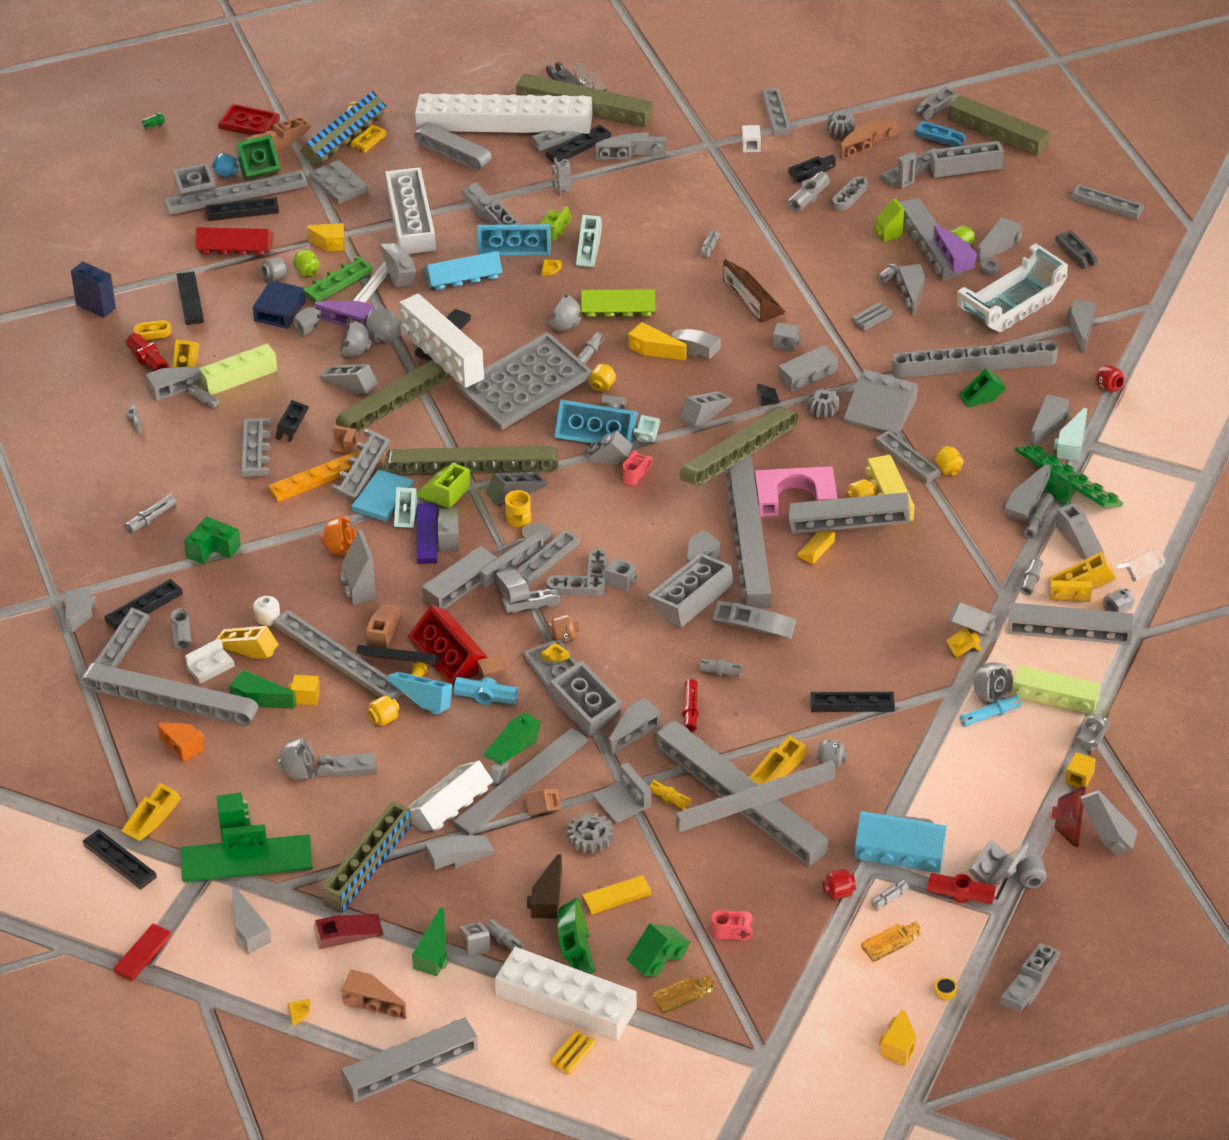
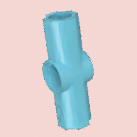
M457 677L454 695L475 698L478 703L483 705H489L492 701L516 705L518 687L497 684L494 679L484 677L480 681Z

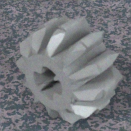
M847 111L833 112L832 115H828L826 122L829 135H834L835 138L847 137L855 130L856 126L855 118H853L852 114H847Z
M822 388L819 391L814 390L808 396L807 408L811 415H816L817 418L824 417L826 419L827 416L833 417V414L837 413L839 409V396L836 395L835 391L830 392L829 388L827 390Z

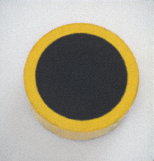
M949 977L938 979L934 989L936 996L944 1000L954 998L957 994V983L955 980Z

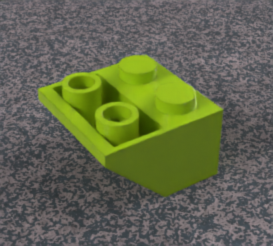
M452 463L438 471L417 492V496L450 509L470 488V469Z

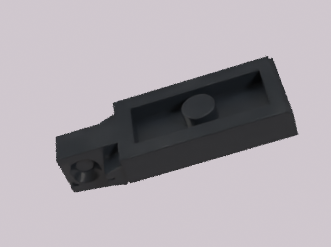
M832 154L824 158L819 156L789 167L788 174L797 183L821 171L826 172L836 166V157Z

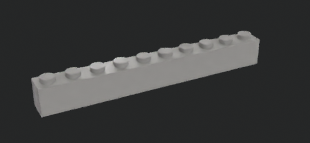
M747 456L725 470V477H729V479H726L727 490H731V492H728L729 504H733L730 505V515L734 517L732 519V530L736 531L734 533V544L738 545L736 547V559L740 558L738 561V573L742 572V575H739L740 587L744 586V589H741L742 601H746L747 606L770 608L771 588L752 456Z
M674 721L657 734V748L722 798L759 785L677 721ZM779 799L740 812L808 867L827 854L828 839L826 836L814 829L808 821L796 815L792 809L783 805Z

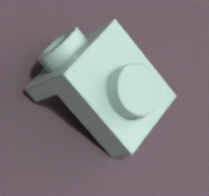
M641 415L638 427L634 428L636 439L643 443H648V441L655 442L661 423L660 419Z

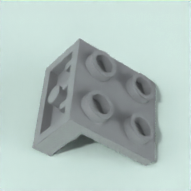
M629 763L621 766L620 781L593 794L594 800L615 824L651 807V789Z
M990 840L973 862L968 872L980 883L995 884L997 886L1005 877L1010 878L1016 872L1017 868L1015 866L1027 856L1025 852L1029 845L1025 843L1007 854L996 842Z

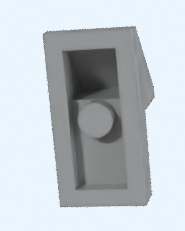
M481 922L460 927L461 936L465 939L469 957L490 951L489 931Z

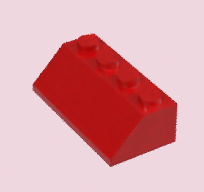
M196 227V249L201 251V254H211V251H219L218 254L227 255L229 251H237V255H247V252H254V255H265V252L271 251L273 232L269 229Z
M433 605L429 606L408 635L409 639L421 652L436 654L441 658L440 666H433L452 686L455 685L457 677L468 679L477 675L478 660L488 658L447 610Z

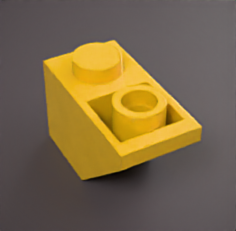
M901 1010L897 1017L894 1016L892 1018L887 1033L884 1032L882 1034L879 1045L881 1046V1056L906 1066L915 1051L916 1034L906 1011Z

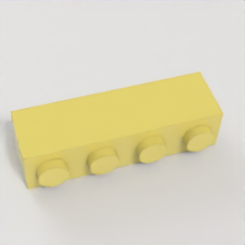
M891 455L868 459V467H865V474L867 479L870 478L874 484L877 495L908 492ZM908 493L909 502L911 506L910 521H913L915 506Z

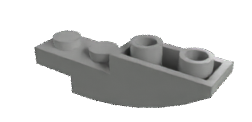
M649 132L611 137L596 143V159H631V155H666V137H649Z
M476 182L462 189L461 194L472 205L471 210L488 225H520V222L499 200L494 202Z
M719 600L713 616V620L716 622L748 628L756 632L792 639L797 621L794 618L771 611Z
M1040 943L1022 965L1020 974L1001 996L1000 1004L1018 1012H1021L1025 1006L1029 1007L1045 984L1061 952Z

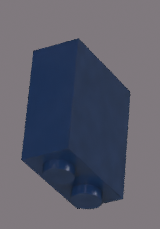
M83 261L71 270L77 306L103 318L116 308L110 273Z
M270 280L253 306L254 321L288 329L293 322V318L305 303L304 287Z

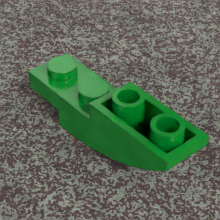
M575 898L561 906L558 911L557 929L562 957L568 960L569 967L592 974L596 970L586 939L590 934L580 899Z

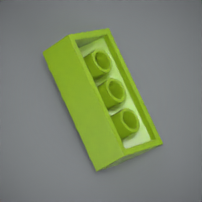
M655 289L581 290V313L585 314V317H596V314L604 313V317H615V313H622L623 317H632L633 313H641L643 317L652 316V313H656Z

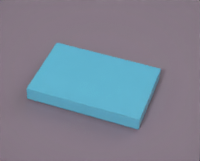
M379 469L352 504V511L387 522L395 511L396 487L412 488L414 485L413 480Z

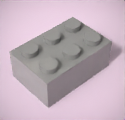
M582 660L550 681L548 695L588 737L620 716L623 702Z

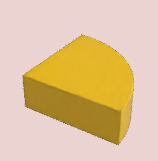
M544 259L541 276L557 273L562 267V261Z
M553 643L541 653V659L548 662H561L570 658V652L556 643Z
M310 999L288 1003L292 1025L300 1023L308 1016L311 1009Z

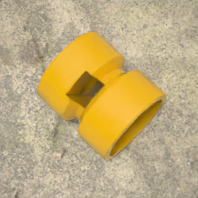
M515 490L509 492L505 497L506 522L512 527H524L531 521V500L527 492Z

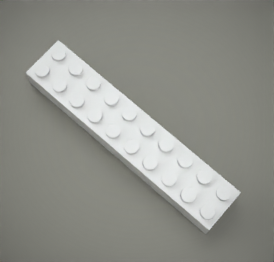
M419 94L415 112L416 128L418 130L424 124L430 123L443 130L454 132L543 133L553 130L556 133L575 131L589 134L593 114L592 97L583 95Z

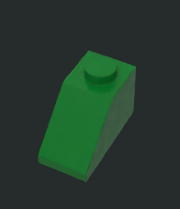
M985 368L959 395L967 407H973L993 402L1007 387L998 375Z

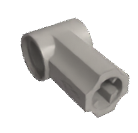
M176 609L171 613L174 648L184 651L192 646L189 613L185 609Z

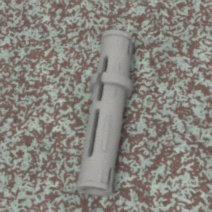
M595 332L592 338L583 345V349L577 358L586 364L590 357L597 353L598 347L605 339L602 337L603 335Z
M1050 493L1042 495L1033 515L1029 517L1028 525L1023 532L1026 538H1035L1038 529L1043 526V520L1054 502V497Z
M169 494L146 511L139 512L137 517L125 523L127 532L133 534L141 527L148 526L150 521L177 504L175 497Z

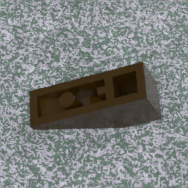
M562 854L556 855L533 885L532 895L527 896V909H531V918H558Z

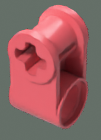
M633 450L623 463L622 480L624 484L630 486L638 484L642 477L650 470L653 457L638 454L637 451Z
M718 910L712 914L710 933L719 940H749L753 936L751 929L753 916L747 911Z

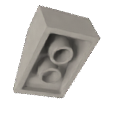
M362 530L357 532L342 562V572L339 573L341 584L346 585L344 586L346 597L351 599L353 605L376 600L373 556Z

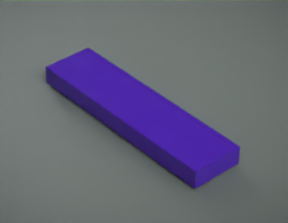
M437 503L417 504V564L437 563Z

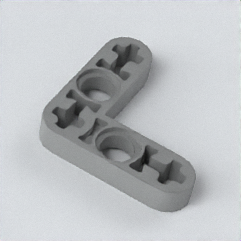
M598 548L593 549L589 553L587 576H551L547 579V589L554 588L558 591L559 595L566 596L602 595L605 591L606 551ZM596 558H600V563L596 562ZM595 570H599L602 573L593 574L592 572ZM594 582H598L597 587H594ZM573 584L581 585L578 588L571 587Z

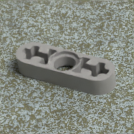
M862 176L853 178L833 197L832 208L839 212L846 211L867 191L868 180Z

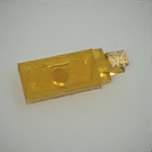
M916 921L906 926L896 924L863 941L861 948L874 963L911 944L916 937L921 935V926Z
M711 975L702 979L690 977L654 992L652 999L663 1015L705 997L707 993L715 990V982Z

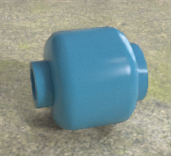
M226 153L216 155L212 163L214 173L227 179L232 174L236 175L239 166L236 165L237 159Z

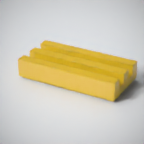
M372 124L351 141V147H356L357 150L362 149V152L365 153L386 136V130Z
M576 1030L551 1059V1065L570 1075L595 1046V1039H588V1035H581L580 1031ZM583 1043L586 1044L581 1049V1051L575 1056V1058L570 1062V1064L566 1067L565 1065L567 1064V1062L574 1057V1055L576 1054L578 1049L583 1045Z

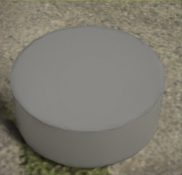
M986 259L982 261L980 270L984 275H996L999 272V263L993 259Z

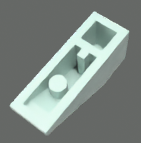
M582 215L576 259L577 267L594 268L602 231L601 216Z
M1083 408L1060 431L1059 439L1055 438L1054 450H1057L1058 458L1080 461L1087 408Z

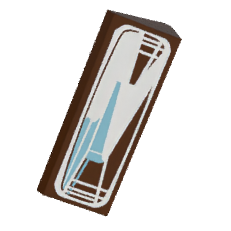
M727 259L723 261V282L761 323L785 313V310L748 270Z

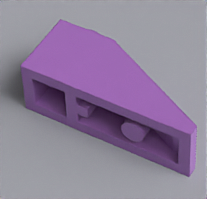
M934 225L933 240L953 273L973 269L977 255L969 243L941 226Z
M321 301L315 304L316 309L321 311L322 320L347 327L349 320L357 321L366 327V320L370 310L373 309L375 311V306L361 301Z

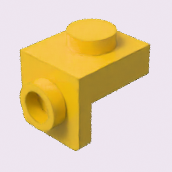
M967 627L946 640L957 658L973 647L978 652L982 650L979 644L981 642L980 637L975 631L971 632Z

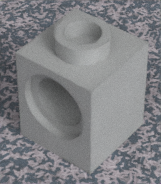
M777 323L773 333V349L795 352L797 345L801 344L802 334H799V326Z
M613 558L605 570V585L628 591L637 580L638 574L635 573V564Z

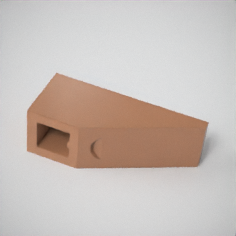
M382 604L372 615L366 630L367 646L389 648L403 606Z
M350 970L341 989L343 1004H347L350 1007L367 1009L371 1012L387 1014L394 1018L407 1019L406 1002L372 974Z

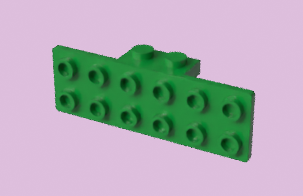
M1038 445L1015 447L1014 451L1042 468L1045 464L1049 465L1051 475L1043 492L1046 494L1050 493L1060 503L1069 505L1077 490L1102 507L1123 506L1124 502L1119 500L1118 495L1103 490L1104 487L1095 482L1092 483L1088 480V476L1075 472L1074 468L1068 464L1059 462L1058 457L1052 454L1048 455L1044 452V448Z
M265 824L222 828L223 843L181 847L182 882L313 869L309 834L267 838Z

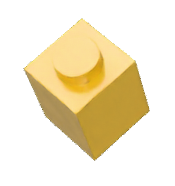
M294 675L293 682L289 683L288 689L295 692L296 704L317 706L320 694L319 676Z
M1076 752L1066 769L1065 783L1085 790L1094 774L1096 759Z

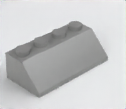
M700 553L648 595V599L666 621L683 627L734 585L731 565Z

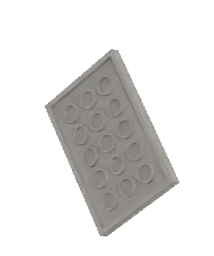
M546 332L484 368L483 380L467 388L459 383L457 384V390L503 430L588 380L593 371L551 334Z

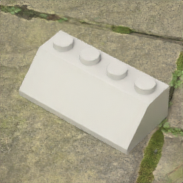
M480 760L459 765L407 808L410 809L411 824L423 832L430 830L435 832L444 826L443 822L446 819L450 820L459 813L458 809L470 805L474 801L472 799L474 796H479L488 790L487 786L493 780Z

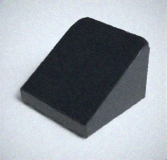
M757 384V396L761 406L780 403L775 388Z

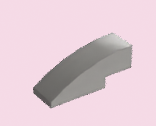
M693 329L675 330L670 335L687 344V354L692 357L700 354L710 359L721 350V338L710 333Z
M455 836L425 844L426 856L434 870L450 864L458 868L495 854L486 836Z

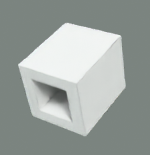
M759 125L742 126L743 153L761 152Z

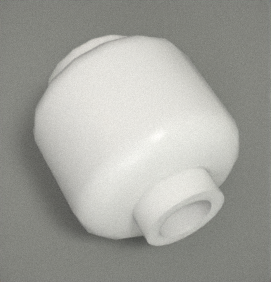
M262 596L254 602L253 610L257 623L264 626L273 625V620L280 616L278 600L272 596Z

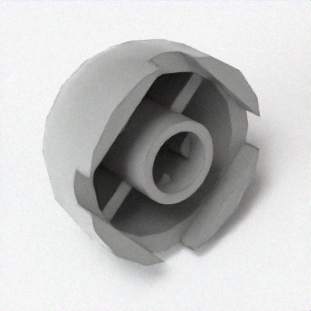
M565 294L555 308L553 319H549L547 326L558 332H566L573 326L577 327L582 319L579 317L581 310L578 302Z
M377 308L376 311L370 310L366 320V328L374 341L378 343L392 342L399 337L401 333V319L396 318V313L383 308Z
M349 320L346 327L348 330L343 335L340 356L357 358L364 353L365 349L369 350L372 340L369 339V332L363 324Z
M989 662L982 665L977 670L973 679L976 695L983 701L991 704L995 700L1006 699L1004 696L1006 692L1011 691L1013 684L1012 671L1007 669L1006 664Z
M303 737L291 740L280 752V759H278L279 769L284 771L290 779L302 781L314 778L316 774V767L312 768L311 763L315 758L308 741L303 740Z

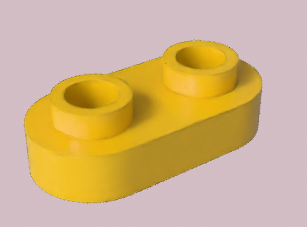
M165 320L143 322L134 327V333L140 334L145 340L166 338L172 332L171 324Z

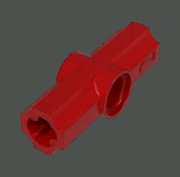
M132 333L126 340V346L135 354L140 365L146 364L153 372L162 368H169L168 362L159 354L154 343L149 344L140 334Z
M931 873L927 891L951 896L958 903L972 900L992 905L996 886L972 881L966 874H958L951 877Z

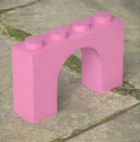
M833 466L755 470L760 517L778 516V495L790 488H801L809 491L814 496L815 501L838 499Z

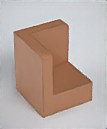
M335 426L333 429L334 441L330 447V452L343 455L354 452L358 444L356 429Z
M501 654L478 660V675L480 679L484 677L492 678L494 674L507 671V666Z
M546 789L525 795L529 816L561 810L558 789Z

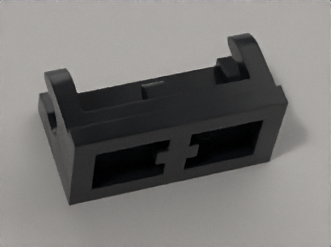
M291 400L278 423L275 439L281 440L283 434H286L289 437L288 442H291L309 406Z

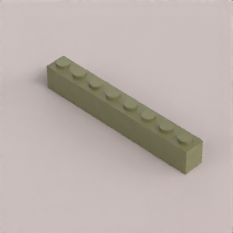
M523 73L516 84L517 96L583 95L592 97V116L641 127H646L652 117V101L526 73Z

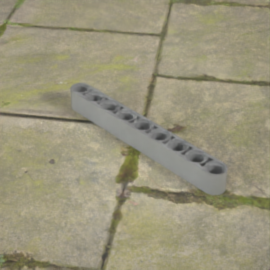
M1046 340L901 352L893 355L892 374L897 378L978 372L983 371L985 368L988 370L1050 366L1057 362L1058 344L1055 341Z
M91 663L80 681L84 688L91 691L242 726L251 724L259 708L258 704L250 698L97 663Z

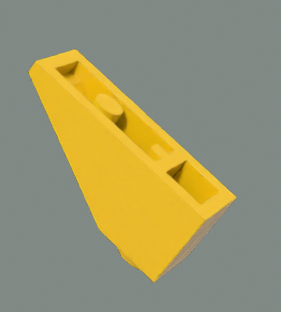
M643 322L628 334L629 348L642 355L676 360L687 359V344Z
M1103 551L1048 577L1050 584L1051 580L1092 581V588H1099L1117 579L1113 567Z
M267 626L223 629L215 639L222 641L223 649L252 659H267L271 657L274 653L273 651L279 645Z

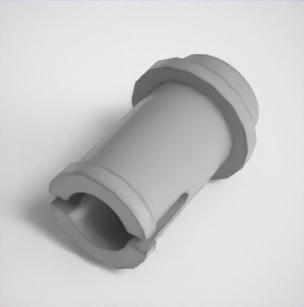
M889 264L887 269L877 275V280L881 277L883 278L879 283L884 285L893 277L896 278L899 267L896 264Z

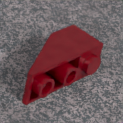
M378 914L336 915L315 920L314 925L319 949L384 935Z

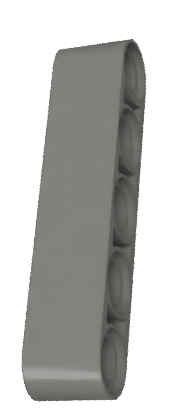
M430 123L424 124L414 133V139L418 144L472 169L480 170L492 159L491 153L486 148Z

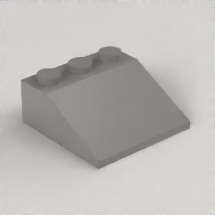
M864 369L857 381L843 421L883 433L889 430L898 436L917 402L918 384Z

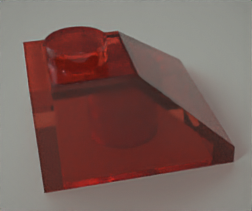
M1082 786L1059 797L1057 806H1053L1051 819H1056L1055 829L1073 847L1077 848L1079 846L1084 807L1080 799L1081 796L1085 795L1086 787Z

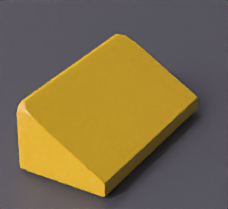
M817 532L796 554V557L814 564L835 542V532Z

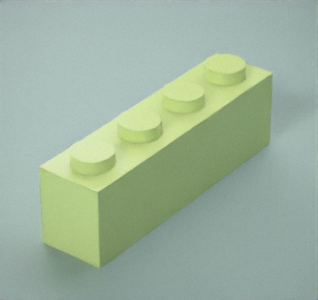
M267 343L199 368L201 386L206 392L214 395L277 371L276 354Z
M1019 665L1013 684L1012 696L1017 694L1021 699L1091 714V712H1095L1099 700L1101 683Z

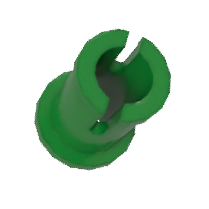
M158 112L151 117L142 119L145 130L156 125L161 126L165 122L163 114Z

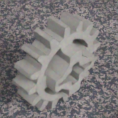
M587 812V816H583L580 813L579 819L572 818V823L568 824L567 838L570 845L575 844V850L582 848L583 853L590 850L594 854L595 849L602 852L603 846L608 848L609 842H613L614 827L612 826V821H606L605 815L600 818L598 812L594 816L590 812Z

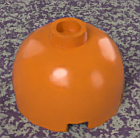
M347 516L331 519L325 525L323 534H321L322 545L332 555L346 556L356 536L355 529L350 528L348 524L351 520Z

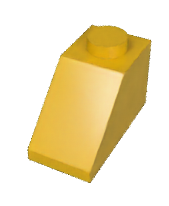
M344 223L308 225L309 242L326 252L345 251Z
M176 339L172 368L195 367L198 361L200 343Z

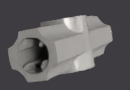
M821 171L811 180L802 182L801 189L788 200V206H790L792 211H801L807 204L816 202L817 195L830 184V178L827 173Z

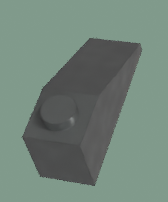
M537 472L494 473L486 494L494 503L501 505L505 503V497L511 491L522 490L531 494L545 487L548 482Z

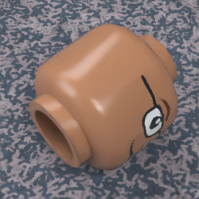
M571 615L554 617L552 623H549L551 639L555 638V640L561 642L574 640L576 632H579L578 621L573 620Z

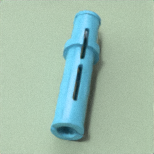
M1016 694L1004 700H995L993 704L960 714V721L966 718L969 719L961 722L963 727H967L995 715H1004L1006 711L1021 707V701L1012 703L1020 698Z

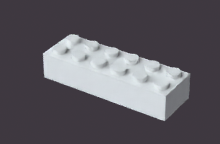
M421 168L385 171L386 189L398 244L407 254L436 251L435 231Z
M420 294L400 301V328L404 335H407L415 345L417 344L425 354H428L435 363H438L446 373H449L456 382L465 388L484 379L483 351L478 345Z
M514 947L495 977L496 996L618 1041L637 1008L636 991Z

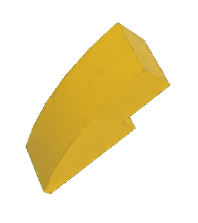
M789 735L779 748L774 747L749 778L756 784L761 785L786 776L808 754L806 745Z
M159 783L149 798L144 797L121 832L137 841H141L167 818L179 803L181 797L177 791Z

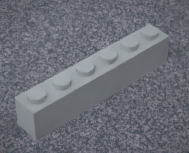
M918 197L899 202L904 207L903 224L906 231H909L912 235L913 241L918 244L920 251L924 253L928 263H931L935 273L939 275L942 281L962 276L963 271L953 273L934 242V225L938 224L921 199Z
M908 492L791 503L789 522L792 534L910 523L911 506Z
M1010 602L1007 634L1130 645L1133 613Z
M466 1017L454 1020L450 1024L433 1029L419 1037L411 1038L407 1042L392 1046L388 1050L371 1055L362 1061L349 1064L341 1069L343 1084L355 1103L477 1051L478 1036Z

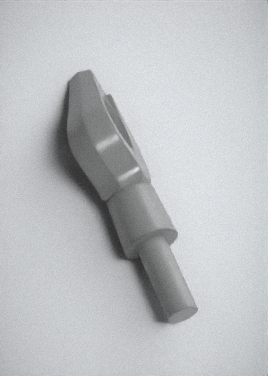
M133 403L128 409L126 417L129 421H133L134 427L137 428L138 434L141 435L143 434L142 422L135 403Z

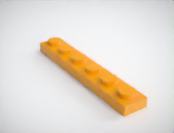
M362 450L352 452L268 485L269 492L277 502L339 479L341 471L348 473L353 466L348 462L349 457L357 459Z

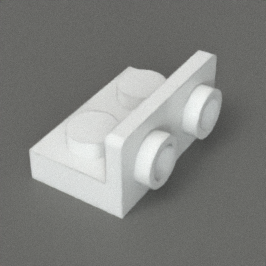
M220 639L210 642L185 656L187 671L199 684L235 666L234 660L223 649Z

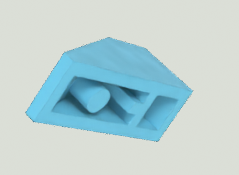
M401 672L388 675V681L421 708L428 709L430 713L441 714L442 711L450 708L452 684Z

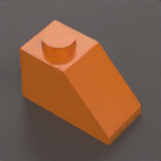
M163 722L158 724L160 739L183 762L204 751V736L200 730H196L191 724Z

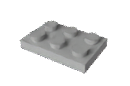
M340 160L309 173L310 179L338 205L368 192V185Z

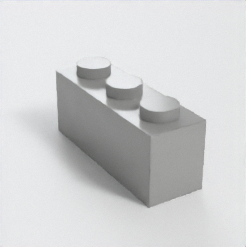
M821 346L779 365L778 380L790 392L796 391L837 372L838 357L827 346Z

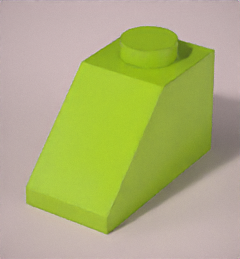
M896 198L892 199L876 217L874 232L883 243L903 237L904 207Z

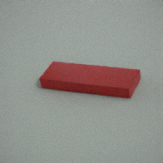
M152 923L113 968L114 973L133 981L171 938V931Z

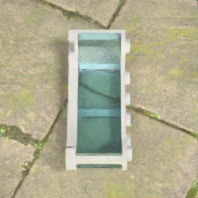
M1035 243L1029 247V250L1033 252L1029 259L1023 257L1022 265L977 293L965 287L958 290L957 306L982 320L988 327L1001 333L1053 300L1066 280L1068 264Z

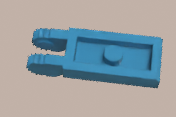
M921 121L915 130V136L941 144H948L949 147L962 146L961 143L966 140L964 133L926 121Z

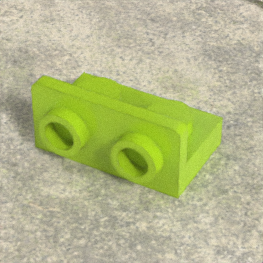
M565 206L562 212L549 210L540 223L550 224L551 240L556 241L563 234L565 226L570 223L571 214H569V207Z

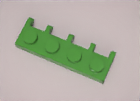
M356 256L354 257L355 262L349 265L343 263L341 265L342 269L335 273L332 271L327 272L328 277L320 281L318 279L313 280V285L308 288L302 286L304 287L305 296L316 304V302L326 299L373 272V266L361 257Z

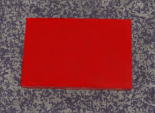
M232 103L219 121L218 128L252 136L272 131L273 124H276L280 119V114Z

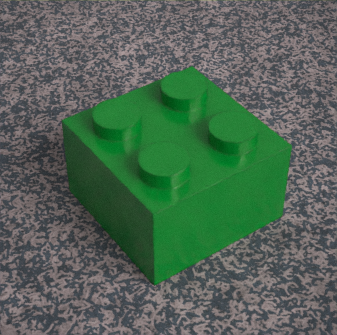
M271 135L237 142L234 147L244 181L276 174L281 169Z

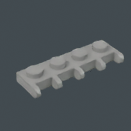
M269 418L244 419L242 477L269 475V469L262 468V464L270 462L268 456H263V451L270 450V444L263 443V438H269L271 435L269 430H263L264 426L271 425Z
M366 429L364 432L369 437L367 443L358 442L357 448L362 450L357 459L354 457H349L348 462L353 465L348 473L341 471L339 477L344 479L341 486L333 484L331 487L332 491L354 502L390 444V439L369 429Z

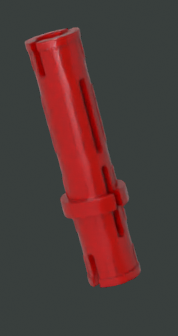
M688 679L685 682V705L682 711L684 726L691 733L697 730V718L699 716V710L697 709L698 682L694 679Z

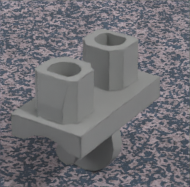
M1091 712L1077 737V741L1082 743L1083 749L1094 752L1111 724V719L1102 718L1100 715Z

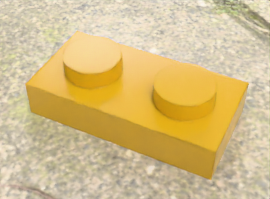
M1051 580L1050 600L1091 601L1092 581Z

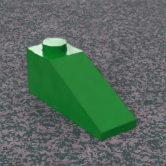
M244 669L229 684L230 694L250 698L259 707L293 709L296 707L294 691Z
M522 713L515 717L484 752V757L501 765L537 742L541 721L527 713Z
M443 907L438 909L412 954L413 969L434 976H438L441 969H445L448 963Z

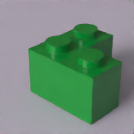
M206 516L184 540L186 558L201 564L213 552L231 558L241 547L239 529Z
M242 792L216 796L221 837L222 828L250 826V818L245 816L249 815L247 800L243 801Z
M649 923L626 960L644 976L656 977L662 972L667 959L680 960L686 954L691 942L674 927Z

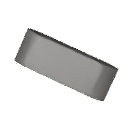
M516 569L495 573L496 586L510 604L530 599L528 584Z

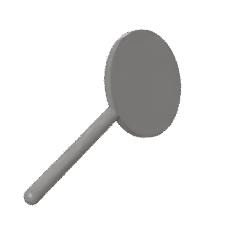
M542 523L527 524L522 529L523 538L494 549L493 553L519 544L538 531L543 534L544 543L550 539L551 530Z

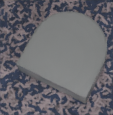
M506 761L501 765L496 763L491 767L489 776L493 780L492 783L499 785L504 781L509 762Z

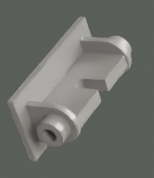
M554 158L552 172L555 179L552 180L554 190H557L559 196H561V191L567 192L571 188V165L567 159L558 162Z

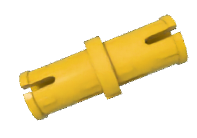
M656 780L650 783L651 793L664 799L665 803L670 802L682 810H686L689 807L691 798L675 791V788L667 787Z

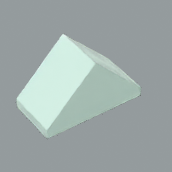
M396 487L394 527L414 528L417 515L416 488Z

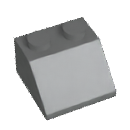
M207 163L173 169L174 185L178 196L210 190L216 187Z

